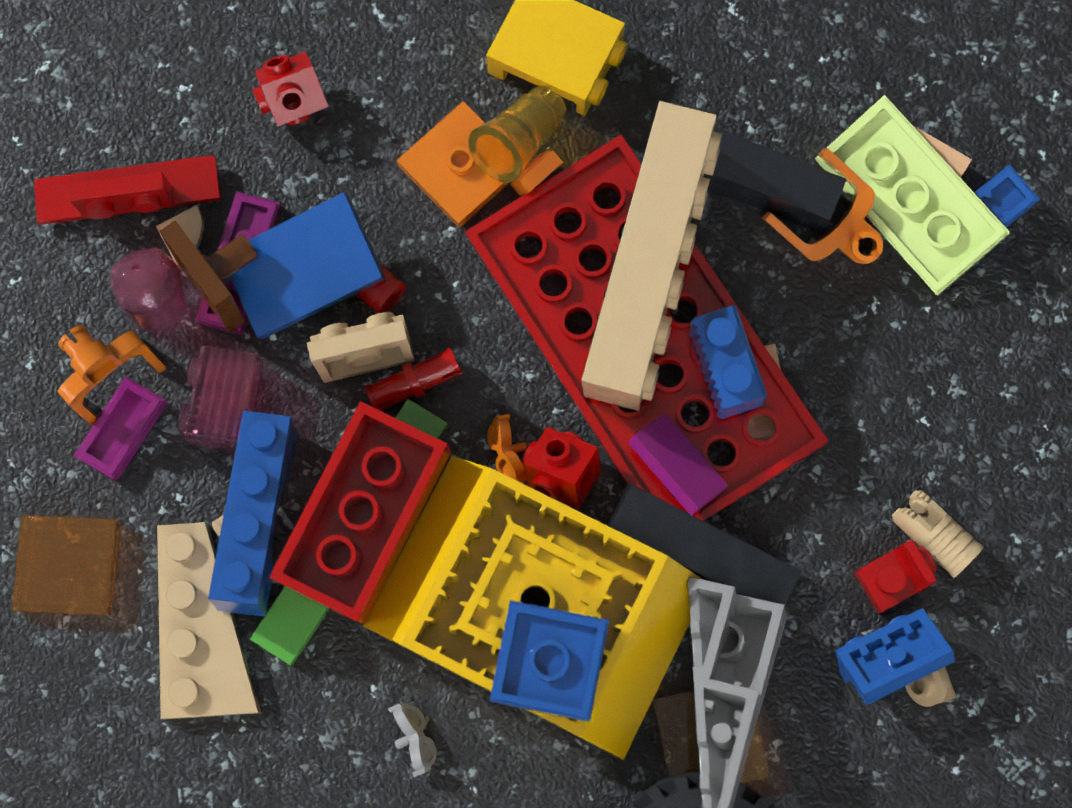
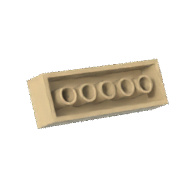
M659 101L582 377L584 397L640 411L643 399L652 401L659 375V365L653 363L655 353L664 355L667 347L672 318L665 315L667 308L677 309L685 271L678 270L679 264L689 265L698 226L692 224L691 220L692 218L697 220L702 218L710 179L703 176L704 174L713 176L720 151L719 146L722 133L714 131L717 116L715 114Z

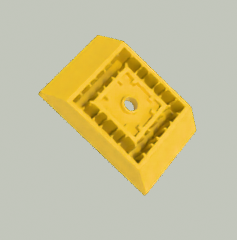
M451 456L363 627L491 692L510 600L521 602L523 594L528 589L538 587L545 590L550 597L549 608L609 620L590 722L529 709L525 710L624 760L690 624L689 578H701L669 556L492 468Z

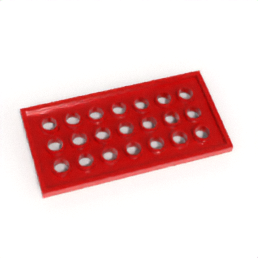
M619 135L537 186L529 193H526L465 231V234L627 485L630 483L686 511L628 443L637 432L665 413L728 484V487L720 495L693 515L703 521H707L826 445L828 439L695 243L689 265L679 264L678 270L685 271L679 301L685 300L692 303L697 311L695 317L736 305L768 395L764 405L724 419L717 417L718 409L714 408L715 400L710 398L712 392L707 390L709 383L704 381L706 374L701 372L702 365L698 363L699 357L695 354V347L692 346L693 338L689 337L692 321L678 323L673 319L664 355L655 353L653 363L658 364L659 367L667 363L677 365L683 373V379L678 385L664 387L657 381L652 401L643 399L640 411L632 413L620 410L617 405L584 397L582 377L619 248V233L625 226L642 165L623 136ZM611 188L619 193L621 199L614 208L603 209L594 202L596 193L601 189ZM566 212L577 214L582 221L580 228L570 234L560 232L556 228L555 222L561 214ZM529 236L539 239L543 246L537 256L524 258L516 252L517 244L521 239ZM592 249L601 251L607 258L604 267L594 272L585 270L580 264L581 256L586 251ZM550 274H559L567 281L565 291L558 296H548L541 290V282ZM667 308L665 315L667 317H671L669 313L670 308ZM574 312L588 314L593 321L589 331L581 335L569 332L565 326L569 315ZM691 402L703 404L709 413L707 422L698 427L689 426L683 421L681 416L683 407ZM756 416L767 417L774 425V435L766 441H758L749 434L748 422ZM718 441L730 444L735 452L734 461L723 467L714 465L707 455V450L711 444Z

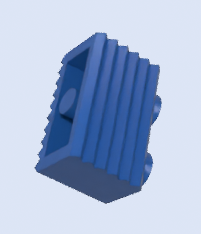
M736 305L694 317L689 337L693 338L692 346L696 347L695 354L699 356L698 363L702 365L701 372L706 374L704 381L709 383L707 390L712 392L710 398L715 400L714 408L718 409L717 417L724 419L763 406L768 395Z

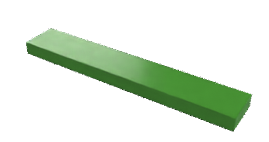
M407 399L396 416V419L439 440L448 428L447 422L410 399ZM285 586L250 640L290 666H293L330 608Z

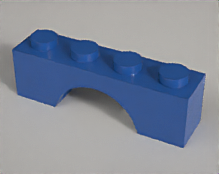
M243 411L208 600L218 611L266 617L272 579L269 576L274 569L273 541L276 516L282 490L286 481L290 479L298 435L291 416Z

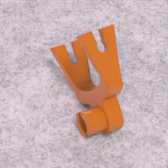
M823 148L817 156L840 176L846 178V181L853 186L855 191L853 201L839 223L822 238L812 243H804L772 213L767 211L762 219L811 261L824 259L838 248L854 262L860 264L872 263L879 258L883 251L881 235L864 220L874 203V190L829 148ZM869 237L872 240V249L867 254H861L858 249L859 239Z
M78 325L69 330L77 339V343L66 334L61 337L58 343L59 347L72 359L70 365L76 371L60 386L58 393L91 426L94 425L98 417L91 409L85 406L84 398L111 372L129 359L139 355L143 356L159 374L166 369V366L133 330L124 333L109 345H106L101 340L95 341L84 325Z

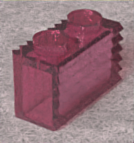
M201 346L199 358L191 359L187 376L188 385L193 386L190 404L183 403L178 418V429L184 432L183 439L190 445L236 451L243 411L255 412L258 390L264 369V363L257 354Z

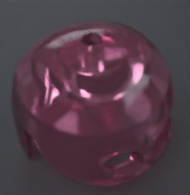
M158 247L140 249L122 257L111 267L110 285L116 302L129 319L141 330L149 332L167 330L178 324L187 312L188 301L182 287L181 271L173 259Z

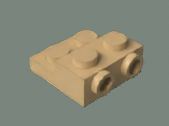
M392 312L378 313L366 319L367 323L348 327L347 323L331 324L323 327L320 330L321 334L310 336L311 342H307L310 360L323 382L326 383L403 365L410 361L415 362L404 316H394Z

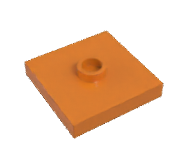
M464 101L396 160L398 167L458 228L463 226L511 182L510 180L525 167V162Z

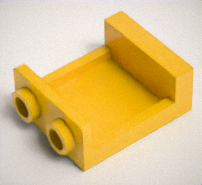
M515 0L486 54L488 74L504 81L509 72L576 104V113L585 116L591 104L598 106L602 101L609 83L604 78L610 67L618 68L624 58L628 47V42L623 41L625 23L575 0Z

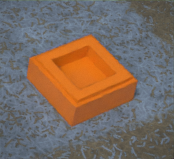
M547 150L539 154L510 180V185L519 196L529 193L560 166L563 161L553 150Z

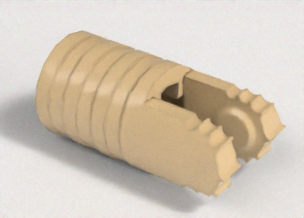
M915 490L909 497L908 505L911 508H898L892 514V521L919 546H923L931 557L955 578L974 560L984 547L967 533L962 526L956 523L922 490Z

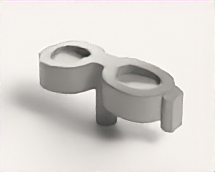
M406 702L388 708L389 712L393 713L402 732L406 735L395 740V746L397 749H401L409 745L410 758L415 770L413 778L429 772L431 765L436 760L437 752L434 741L424 735L423 730L426 727V719L423 713L417 707L408 705Z

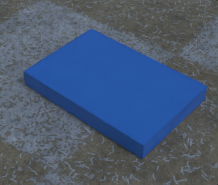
M344 192L249 239L248 241L259 258L231 276L258 339H265L386 279L351 199Z

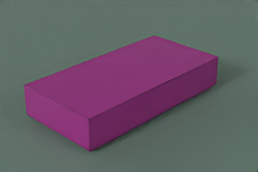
M125 376L73 456L117 482L168 402Z
M666 413L637 432L628 442L691 516L728 487V484Z

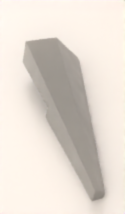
M690 577L688 591L690 597V626L693 645V675L702 807L733 808L786 623L785 605L738 595L733 586Z

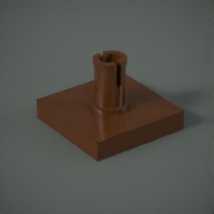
M176 220L159 232L177 264L228 332L231 333L243 325L245 321L231 293L225 287L224 281L259 258L247 238L240 234L207 258L204 254H200Z

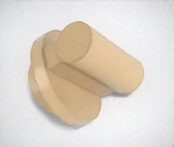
M946 667L905 686L910 697L916 703L925 707L957 698Z

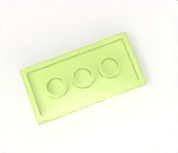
M885 95L827 147L874 190V203L866 217L936 295H940L1010 234V231ZM817 156L815 158L825 171L840 176L820 157ZM846 181L843 191L853 201L854 188Z

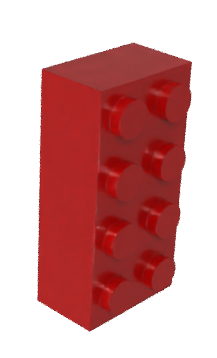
M360 401L269 578L359 623L365 624L451 454L448 444Z

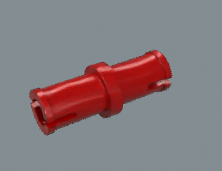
M449 347L446 351L415 365H412L411 361L403 364L402 371L371 385L368 384L365 386V389L373 407L382 411L412 396H416L417 399L426 396V390L456 376H462L463 373L451 347Z

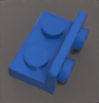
M923 608L909 615L898 616L891 620L888 625L866 636L855 637L849 640L843 647L835 650L840 675L846 683L851 682L866 705L955 662L954 651Z

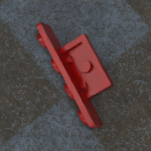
M213 155L38 178L34 181L36 215L39 225L89 218L106 219L118 214L133 212L150 213L162 208L221 201L218 165Z

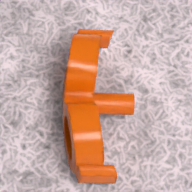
M510 414L496 416L493 418L487 432L488 445L490 449L497 451L498 454L495 462L498 472L520 483L527 482L525 469L516 454L525 452L527 445L524 442L512 444L511 428L508 421Z

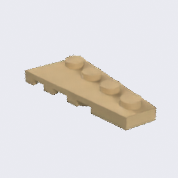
M205 522L157 525L161 719L261 713L249 676L250 670L246 656L242 651L236 630L237 624L234 613L218 611L208 600L216 558V549L209 525Z

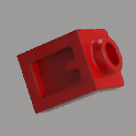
M912 539L854 572L878 614L883 613L937 582L933 574L936 571V565L931 555L923 546L917 547Z

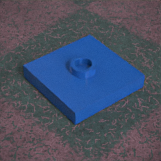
M510 600L490 702L590 722L609 620Z

